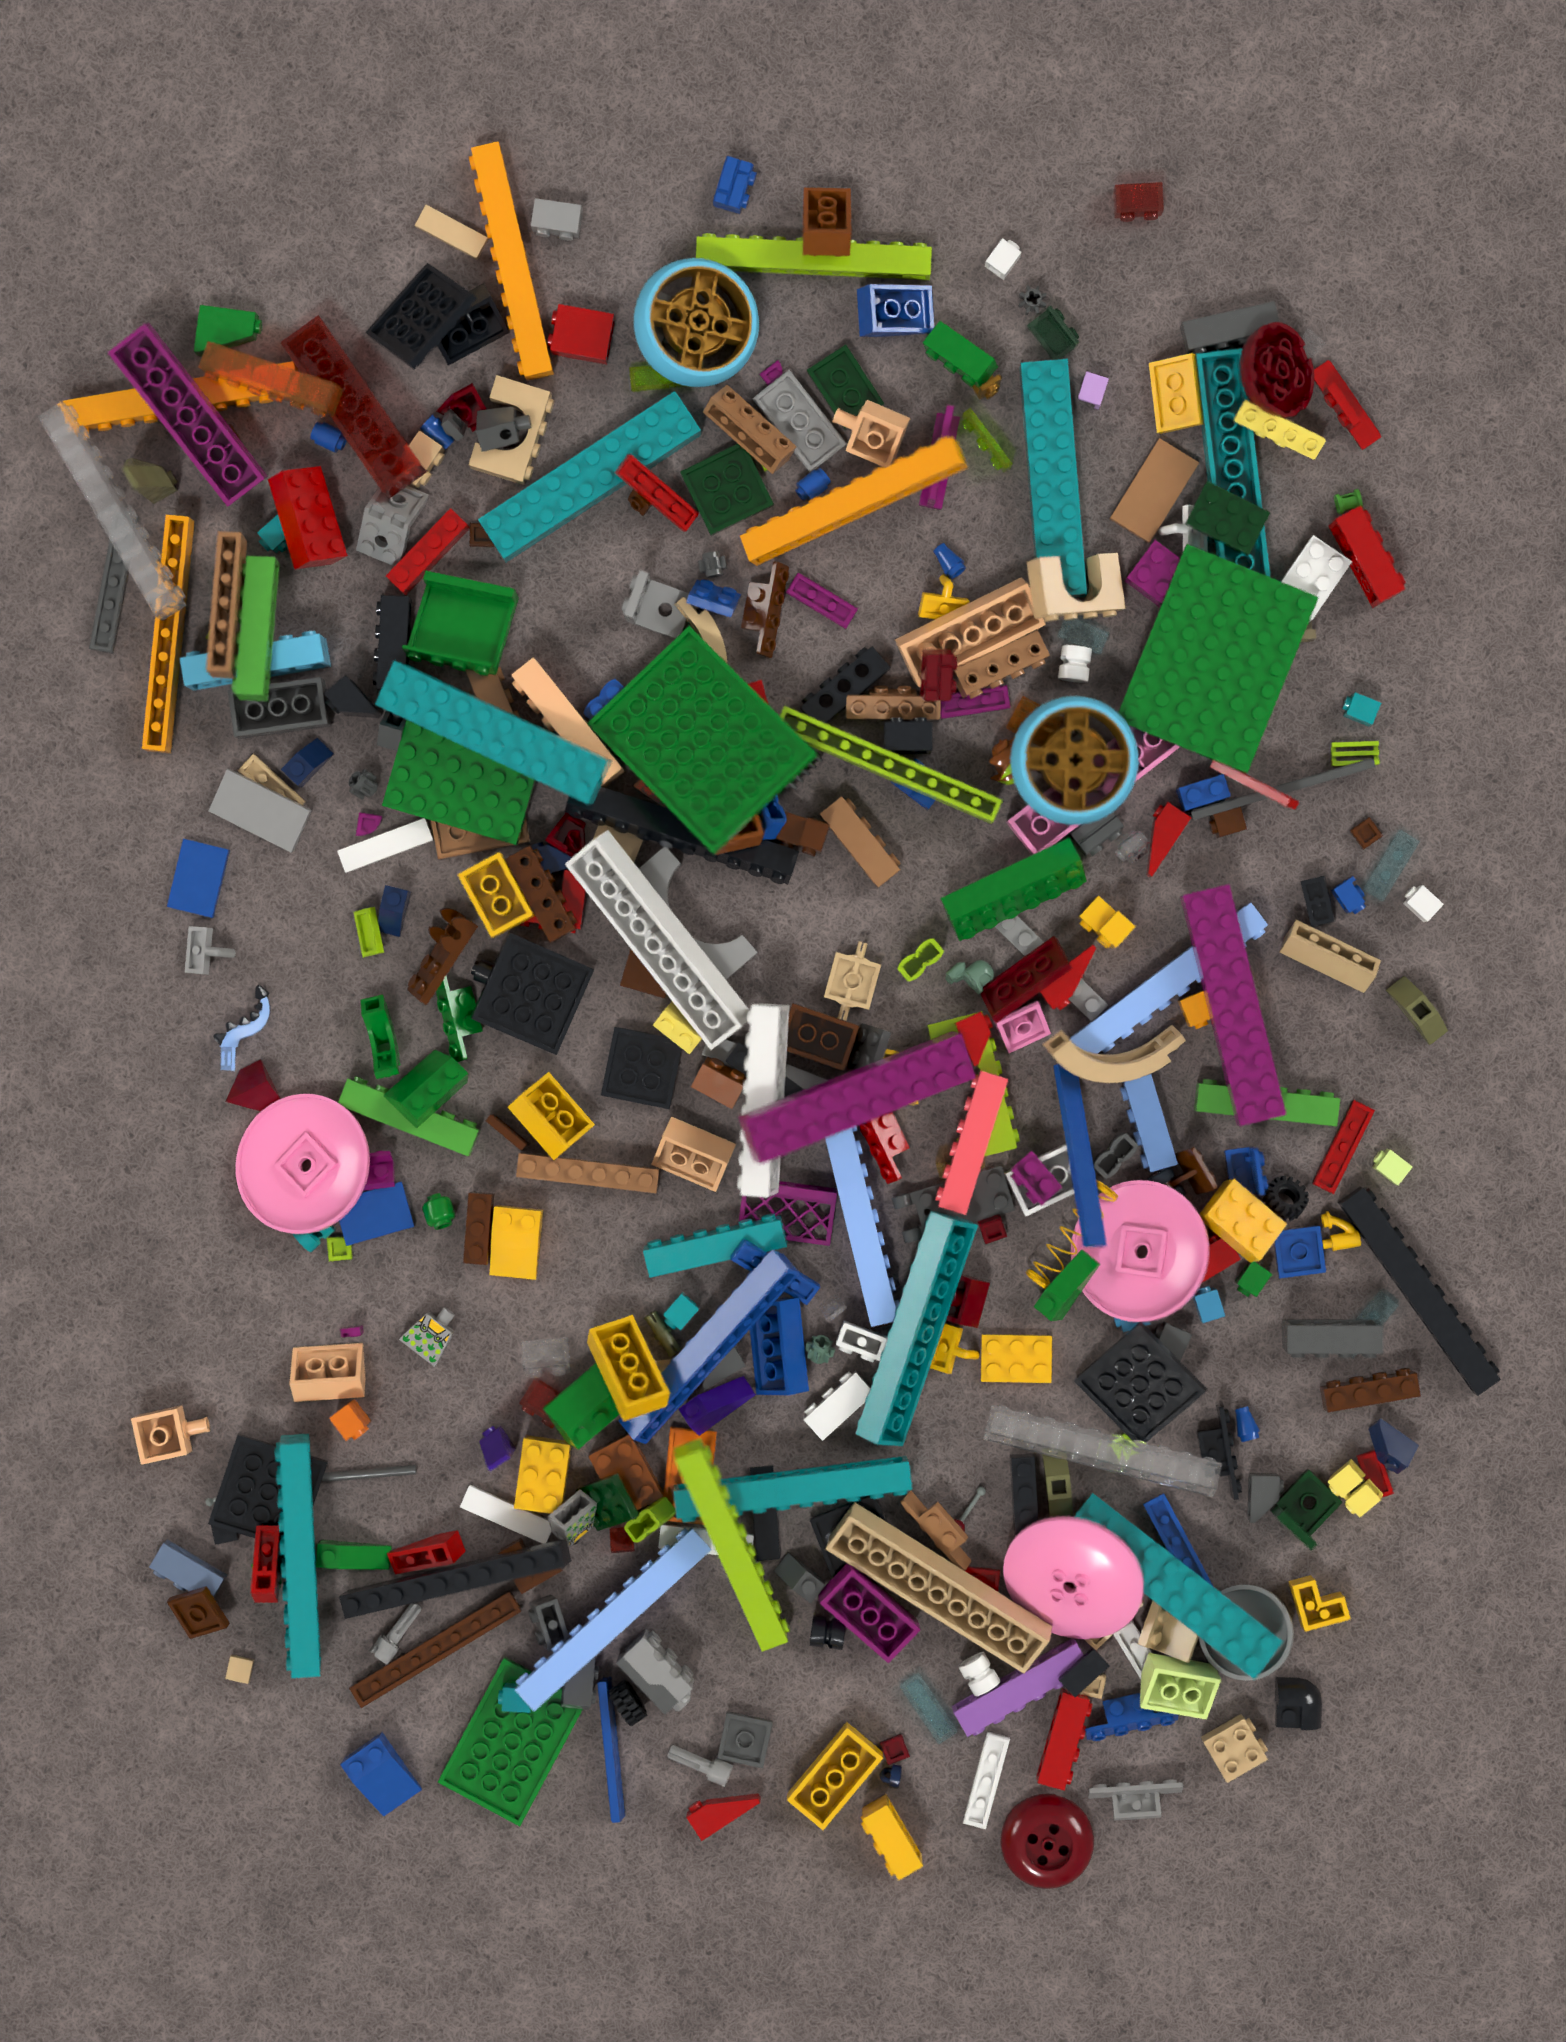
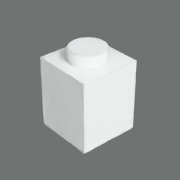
M1002 238L986 260L985 267L1004 280L1021 256L1019 246L1011 240L1006 241Z
M1423 885L1417 888L1413 886L1405 894L1407 899L1403 903L1423 922H1428L1444 905Z

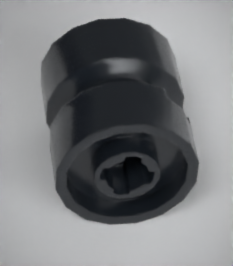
M813 1615L810 1646L823 1648L825 1644H828L830 1649L842 1650L845 1625L837 1618H832L831 1621H828L824 1616Z

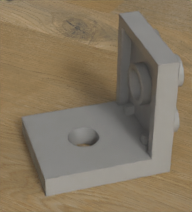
M385 477L365 507L356 551L395 566L404 557L410 528L426 505L429 494ZM378 536L385 537L387 542L381 541Z
M640 570L638 576L634 574L629 587L632 591L630 598L626 597L622 605L626 621L676 639L683 632L687 620L674 604L682 597H685L687 600L689 593L653 581L647 572ZM662 604H669L672 607V613L667 617L659 614V607Z

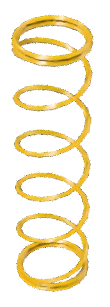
M1096 1180L1097 1188L1113 1200L1099 1196V1198L1110 1202L1116 1201L1118 1195L1105 1184ZM1073 1208L1072 1211L1078 1217L1077 1209ZM1059 1226V1229L1074 1246L1075 1253L1064 1251L1051 1244H1046V1246L1060 1262L1063 1270V1263L1050 1247L1066 1254H1077V1247L1075 1246L1071 1238L1065 1233L1064 1230L1081 1236V1234L1074 1232L1063 1226ZM1033 1261V1264L1045 1279L1030 1269H1027L1026 1275L1039 1286L1046 1289L1050 1285V1281L1038 1265L1054 1272H1061L1062 1270H1055Z

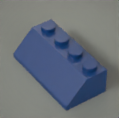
M778 1298L750 1328L756 1395H793L809 1391L800 1299Z

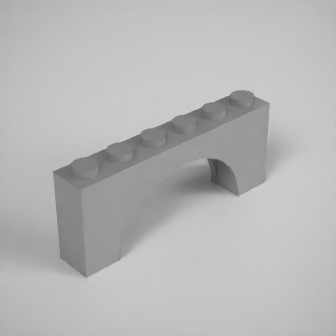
M663 847L642 865L639 870L669 907V884L681 863L668 848ZM743 935L723 944H709L694 939L725 980L730 978L758 953Z

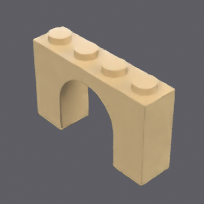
M496 375L489 398L494 403L514 407L523 415L529 414L532 429H528L525 440L518 447L511 450L492 449L482 452L480 444L475 442L469 467L473 470L525 485V481H530L533 467L530 465L533 457L537 458L539 454L540 444L537 443L540 435L544 436L547 428L545 417L547 413L552 412L554 400L551 399L552 395L549 391Z
M1118 553L1097 554L1085 558L1089 589L1083 602L1075 600L1066 591L1063 584L1059 556L1042 557L1027 562L1034 618H1044L1045 622L1059 620L1058 617H1064V620L1077 619L1078 615H1083L1084 619L1098 617L1097 614H1103V617H1113L1117 615V611L1126 609Z

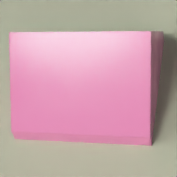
M1034 1001L1011 1012L997 1023L994 1021L1008 1053L1051 1034L1038 1001Z

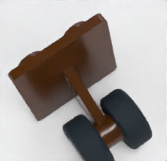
M1195 1147L1175 1153L1176 1160L1184 1173L1174 1178V1171L1171 1167H1167L1147 1179V1181L1166 1185L1183 1196L1186 1195V1192L1182 1185L1177 1184L1188 1179L1197 1195L1218 1188L1215 1183L1216 1178L1214 1174L1207 1169L1204 1164L1203 1155Z

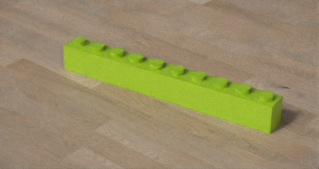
M705 233L702 234V237L697 236L696 258L718 262L735 272L930 280L932 247H927L925 243H913V246H903L904 243L890 242L889 245H881L879 241H866V244H858L857 241L851 240L850 256L803 255V237L796 238V241H791L780 236L768 240L757 235L749 236V239H745L734 234H728L723 238L716 237L715 234Z
M784 706L780 715L809 746L987 823H993L1003 801Z
M700 1438L674 1448L675 1462L761 1651L763 1652L787 1643V1633L790 1632L789 1624L786 1618L782 1619L780 1616L782 1610L778 1600H773L771 1596L773 1594L769 1580H764L763 1566L761 1562H756L754 1558L756 1556L752 1543H748L745 1538L748 1537L744 1524H739L737 1520L739 1518L735 1504L730 1505L728 1488L726 1485H721L719 1468L711 1463L713 1457L709 1446H704Z

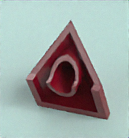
M473 383L451 394L436 412L444 415L448 410L452 409L473 432L476 430L477 411L487 409Z
M565 813L545 841L573 858L586 847L584 827L587 823L570 816L569 813Z
M260 1059L239 1070L225 1102L262 1111L281 1098Z

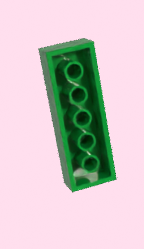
M1070 838L950 893L942 897L941 901L958 940L962 941L974 937L976 933L985 929H992L1006 919H1013L1025 910L1034 909L1040 903L1049 899H1056L1070 889H1077L1087 880L1082 861Z

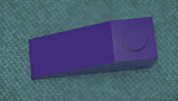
M742 1376L697 1395L680 1407L679 1411L689 1427L700 1436L756 1394L746 1378Z
M491 1426L482 1433L484 1437L479 1441L489 1471L508 1460L516 1450L501 1426L496 1429L494 1426Z

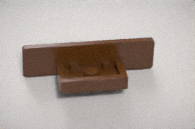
M776 561L772 565L769 584L749 582L741 624L742 629L760 631L756 653L768 658H772L776 647L775 640L777 629L780 625V613L785 599L786 582L789 578V566Z

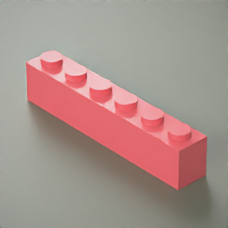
M980 1071L979 1075L975 1074L976 1078L972 1079L970 1087L974 1088L972 1097L967 1096L963 1109L967 1111L965 1120L960 1119L956 1132L960 1133L958 1142L953 1141L949 1155L953 1156L950 1165L946 1164L942 1178L946 1179L943 1188H938L935 1200L939 1201V1207L966 1215L1008 1082L1006 1078Z

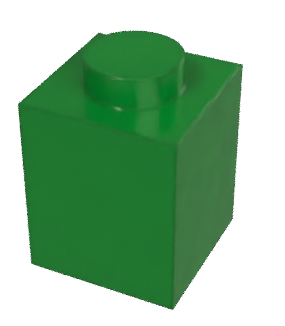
M1248 1262L1234 1282L1239 1285L1237 1290L1245 1296L1249 1297L1252 1294L1257 1297L1272 1273L1256 1262Z

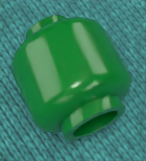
M440 1193L427 1197L428 1201L422 1206L427 1225L434 1227L435 1230L451 1226L452 1221L456 1217L451 1199L447 1196H441Z

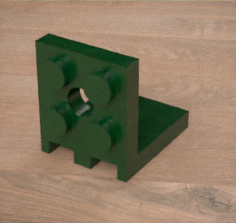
M1307 1468L1269 1510L1312 1551L1317 1542L1311 1535L1343 1502ZM1313 1496L1315 1498V1505L1309 1509L1303 1506L1304 1498Z

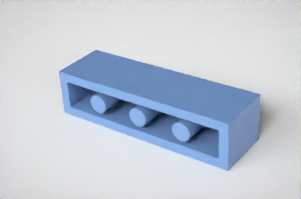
M1149 1074L1138 1079L1122 1082L1123 1087H1120L1123 1101L1127 1100L1130 1107L1126 1112L1130 1124H1135L1137 1132H1134L1133 1136L1138 1146L1141 1145L1143 1154L1140 1155L1143 1168H1148L1149 1172H1154L1178 1165L1152 1075Z

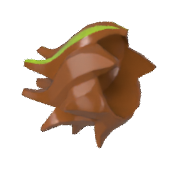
M1015 737L1009 741L1007 739L1003 741L1000 739L999 743L992 748L993 758L989 761L995 766L998 774L992 776L991 780L1005 785L1015 784L1011 770V750Z

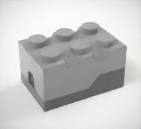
M645 1629L619 1654L616 1664L665 1715L672 1708L675 1711H680L691 1700V1690L694 1684L692 1676L694 1673L688 1666L683 1665L681 1667L677 1663V1655L670 1648L665 1650L660 1645L662 1640L654 1631L649 1632Z

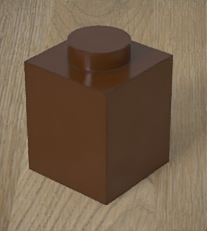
M1241 807L1211 815L1212 820L1209 821L1212 835L1216 834L1217 838L1247 829Z

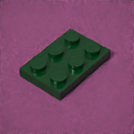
M844 345L807 369L808 375L834 415L837 409L840 408L847 413L858 416L867 400L884 406L883 400L847 345Z
M1206 481L1185 525L1249 556L1270 512Z
M618 1473L576 1489V1492L582 1490L597 1503L593 1523L597 1531L633 1520L639 1516Z

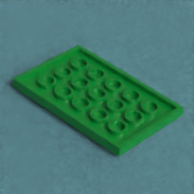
M406 719L382 806L518 845L536 780Z
M504 1657L438 1783L506 1820L521 1826L583 1709L560 1707L562 1687H560L535 1711L532 1709L530 1713L502 1711V1704H498L499 1690H503L505 1683H516L525 1672L528 1675L532 1673L527 1668Z

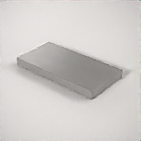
M790 370L752 398L768 421L797 446L793 453L809 473L817 469L847 445Z
M227 769L209 812L292 853L312 810L231 769Z

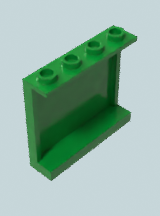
M425 571L423 580L426 587L408 646H402L406 656L416 662L425 660L430 661L435 666L442 667L445 664L459 671L469 669L483 676H488V674L496 675L519 600L515 589Z

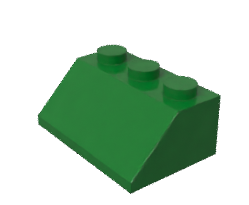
M433 1050L385 1093L384 1097L415 1128H418L467 1084L468 1072L451 1056Z
M597 1363L542 1408L566 1443L577 1450L620 1415Z

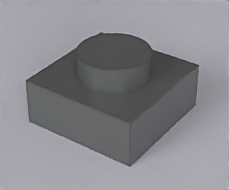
M452 409L444 414L441 423L444 432L452 436L456 441L464 437L467 425Z

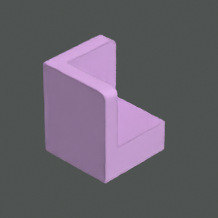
M1086 371L1078 399L1094 404V408L1099 409L1109 378Z

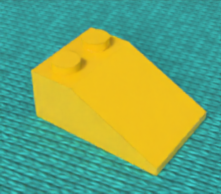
M494 1206L489 1275L536 1280L543 1210Z

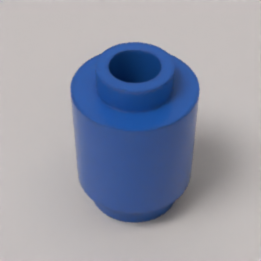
M317 422L310 435V439L314 440L315 444L334 453L338 450L342 451L347 442L345 431L325 422Z
M821 468L812 470L796 483L797 489L795 491L803 501L806 499L809 501L828 489L831 480Z

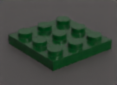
M739 444L680 471L710 536L774 506L750 454Z

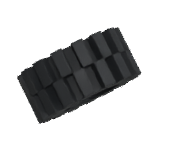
M1281 1176L1280 1179L1276 1177L1272 1180L1262 1198V1202H1266L1264 1205L1278 1217H1282L1284 1222L1289 1219V1222L1295 1218L1297 1219L1309 1202V1198H1307L1309 1195L1308 1191L1304 1192L1306 1187L1304 1185L1300 1187V1181L1296 1180V1182H1293V1177L1290 1176L1287 1180L1286 1176ZM1278 1193L1289 1196L1293 1204L1282 1201Z
M624 1680L609 1690L614 1706L617 1707V1711L629 1726L635 1725L648 1716L644 1704L628 1681Z

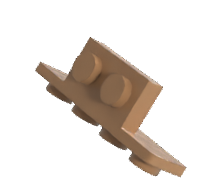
M875 686L874 689H869V695L846 696L847 719H889L893 717L904 719L916 717L940 719L941 701H925L920 695H917L916 689H912L910 686H899L898 689H888L887 686Z
M909 1491L901 1500L905 1511L912 1515L920 1528L931 1537L936 1547L944 1552L950 1562L965 1571L971 1563V1559L960 1547L968 1539L966 1533L939 1502H936L927 1509L912 1491Z

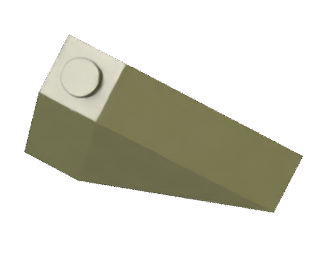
M128 458L125 465H123V470L133 488L153 504L178 491L175 486L178 481L171 470L167 472L162 466L134 458Z

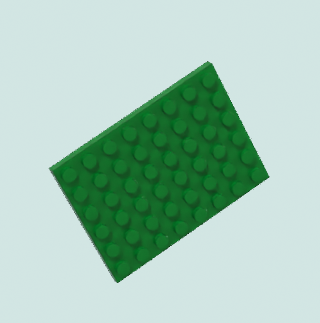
M1186 544L1118 714L1126 721L1129 727L1247 774L1319 597Z
M690 626L587 723L714 855L818 756Z

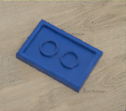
M183 839L167 907L214 918L230 850Z
M402 1182L395 1183V1187L363 1192L349 1213L339 1220L346 1246L415 1226Z

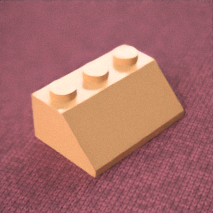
M671 1117L651 1165L716 1192L736 1144Z
M363 1343L293 1348L290 1388L294 1402L364 1397L365 1366Z

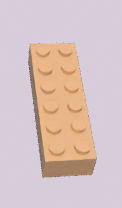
M1021 577L895 639V642L913 681L918 687H921L923 649H950L954 656H957L958 668L1046 624L1043 618H1034L1031 590L1028 583Z
M534 657L512 674V677L515 679L512 682L514 687L522 696L528 695L530 699L526 702L536 714L541 712L544 715V718L541 720L551 732L556 730L559 736L612 760L601 787L605 788L625 772Z

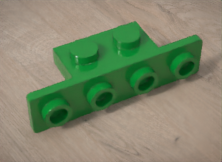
M445 977L436 990L438 998L437 1007L439 1012L442 1013L444 1021L443 1030L450 1044V1056L457 1062L468 1059L462 1037L483 1032L480 1022L470 1018L476 1006L471 986L450 991L447 977Z

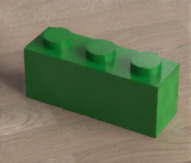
M941 321L937 323L923 341L926 349L925 354L935 362L940 360L944 363L943 366L952 374H955V372L962 376L961 379L970 387L975 385L980 388L998 368L993 357Z

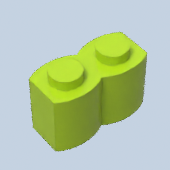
M934 938L928 939L919 945L915 954L904 958L898 965L897 970L907 982L915 980L924 972L926 966L934 964L941 958L944 950Z
M661 1497L641 1511L638 1517L628 1521L624 1530L633 1542H640L669 1521L675 1515L676 1509L667 1497Z

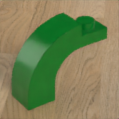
M384 995L361 999V1015L371 1043L375 1077L380 1079L399 1074L400 1057L391 1016Z

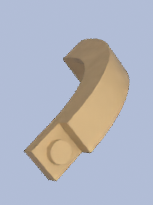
M682 597L674 604L689 622L694 631L727 663L724 641L714 619L706 609L698 615L696 612L698 610L697 606L686 603L687 600L685 597Z
M1171 1025L1146 1044L1120 1054L1103 1055L1088 1052L1076 1046L1062 1030L1043 1045L1060 1065L1074 1075L1094 1082L1119 1083L1138 1079L1161 1069L1171 1062L1167 1055L1178 1049L1186 1040Z

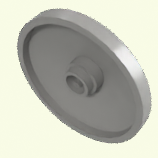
M1236 1585L1220 1591V1593L1283 1641L1255 1680L1271 1675L1284 1664L1293 1646L1294 1627L1288 1609L1276 1595L1259 1586ZM1199 1637L1202 1651L1215 1669L1233 1679L1254 1680Z

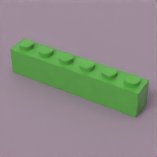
M247 556V562L242 567V576L245 578V584L241 586L240 598L243 601V607L238 612L241 630L236 635V645L239 646V652L234 658V668L237 669V675L232 681V691L235 692L239 700L268 701L280 568L276 557Z
M355 1076L354 1079H347L338 1101L346 1109L465 1156H471L481 1130L476 1128L477 1123L467 1119L460 1122L454 1119V1114L442 1110L441 1114L434 1112L418 1128H415L384 1097V1094L390 1089L378 1084L376 1088L367 1085L368 1080Z
M1203 1079V1083H1197L1194 1111L1234 1115L1227 1085H1217V1080ZM1280 1087L1287 1115L1271 1118L1272 1120L1337 1126L1340 1098H1334V1093L1320 1091V1096L1310 1095L1311 1090L1297 1089L1296 1093H1287V1088Z

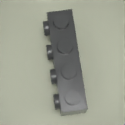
M1275 301L1184 321L1180 326L1185 352L1186 354L1193 353L1196 356V354L1207 353L1206 350L1215 348L1216 351L1230 348L1229 345L1234 343L1243 346L1256 329L1272 322H1279Z

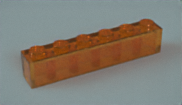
M210 341L207 342L198 366L208 379L218 381L220 378L226 380L227 385L238 389L240 385L247 387V391L258 396L261 393L267 394L269 399L278 403H282V400L288 401L290 406L299 410H303L304 407L312 409L311 413L323 418L325 414L334 417L343 392L335 383Z

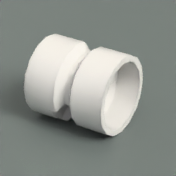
M1063 645L1060 657L1063 664L1059 665L1058 679L1087 683L1090 670L1087 664L1091 662L1092 649L1075 645Z
M979 1652L969 1657L958 1666L963 1677L970 1680L968 1685L974 1696L990 1691L1001 1682L995 1670L989 1668L991 1663L985 1652Z

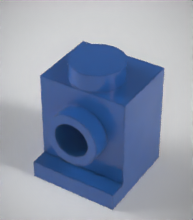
M1353 876L1330 890L1346 914L1350 912L1356 914L1366 907L1365 901L1362 898L1365 895L1357 884L1353 885L1352 882L1355 881Z

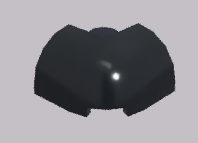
M1275 1677V1726L1278 1728H1300L1301 1730L1321 1728L1322 1699L1317 1687L1303 1678Z

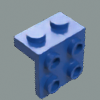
M1253 1146L1224 1150L1228 1180H1237L1252 1194L1265 1195L1264 1190L1268 1189L1266 1175H1262L1261 1166L1265 1165L1263 1152H1259L1258 1148Z

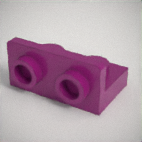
M376 1151L369 1153V1173L363 1191L395 1187V1169L391 1152Z
M1030 1151L1010 1168L1013 1172L1010 1177L1018 1186L1022 1184L1028 1190L1025 1195L1034 1205L1037 1202L1041 1206L1044 1205L1045 1201L1062 1188L1060 1183L1033 1151Z

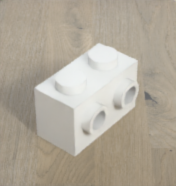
M844 1320L836 1340V1345L843 1352L852 1354L854 1351L862 1354L861 1358L867 1361H880V1355L885 1348L888 1336Z

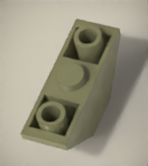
M1405 976L1385 990L1428 1045L1434 1043L1448 1031L1440 1014L1431 1002Z
M1065 1447L1042 1449L1049 1518L1073 1517L1070 1474Z

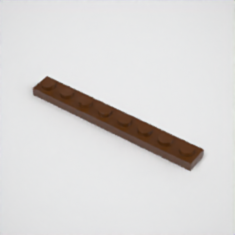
M509 1590L393 1660L388 1665L383 1666L353 1684L349 1689L359 1706L363 1708L522 1612V1609Z

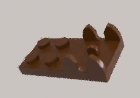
M442 908L440 910L442 918L448 922L445 929H441L438 926H430L428 928L429 935L437 944L431 953L422 960L418 973L414 974L408 982L409 987L407 990L425 1005L429 1003L478 928L466 916L451 908Z

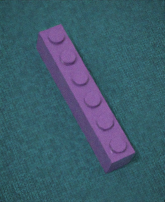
M1071 1638L1037 1657L1025 1673L1016 1669L1000 1678L1001 1682L990 1691L979 1696L972 1694L952 1706L953 1712L967 1737L980 1734L991 1723L997 1724L1005 1719V1715L1012 1711L1018 1712L1022 1710L1026 1703L1042 1699L1049 1690L1063 1687L1058 1678L1084 1656L1076 1640Z

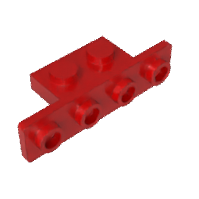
M1327 360L1314 369V381L1324 394L1325 402L1337 413L1340 424L1347 428L1360 449L1364 450L1379 440L1381 434L1332 362Z
M893 1111L860 1124V1132L865 1137L870 1147V1153L875 1158L880 1168V1174L886 1183L890 1184L902 1179L892 1157L910 1147Z

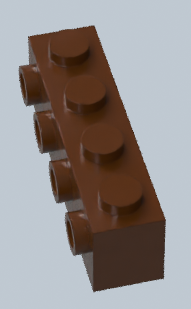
M528 846L506 858L505 861L549 942L552 943L575 931L574 924L578 922L571 910L569 912L566 911L563 905L566 900L560 890L555 891L552 885L555 880L550 870H544L540 862L544 861L539 850L537 848L533 850L531 846Z
M1401 1368L1395 1370L1396 1373L1393 1374L1378 1372L1372 1374L1370 1378L1363 1379V1376L1350 1377L1347 1382L1340 1383V1380L1327 1381L1326 1385L1320 1386L1323 1409L1326 1412H1334L1421 1397L1417 1373L1409 1368Z

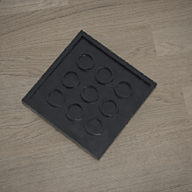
M427 263L365 333L415 370L418 365L423 363L425 357L432 349L439 345L441 339L448 331L455 327L457 321L464 313L471 309L472 304L477 298L470 291Z
M508 932L470 1018L557 1055L594 969Z
M1142 1322L1133 1327L1074 1380L1139 1448L1206 1393L1207 1390Z
M237 1434L208 1522L209 1525L255 1538L256 1526H279L280 1512H283V1508H278V1489H282V1486L277 1485L276 1471L277 1466H280V1461L276 1462L275 1459L276 1445ZM311 1456L314 1505L328 1461ZM284 1531L280 1532V1541L281 1535H284Z

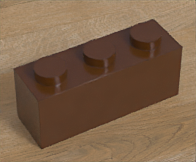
M473 1191L468 1193L463 1263L489 1264L495 1193Z

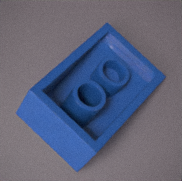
M869 284L857 289L860 337L930 334L934 329L932 285Z
M383 1732L345 1757L340 1764L353 1784L383 1817L422 1790Z

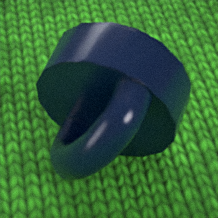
M893 1764L892 1768L886 1767L882 1769L879 1774L881 1781L889 1784V1788L898 1789L902 1767ZM890 1773L891 1777L887 1778L885 1775Z

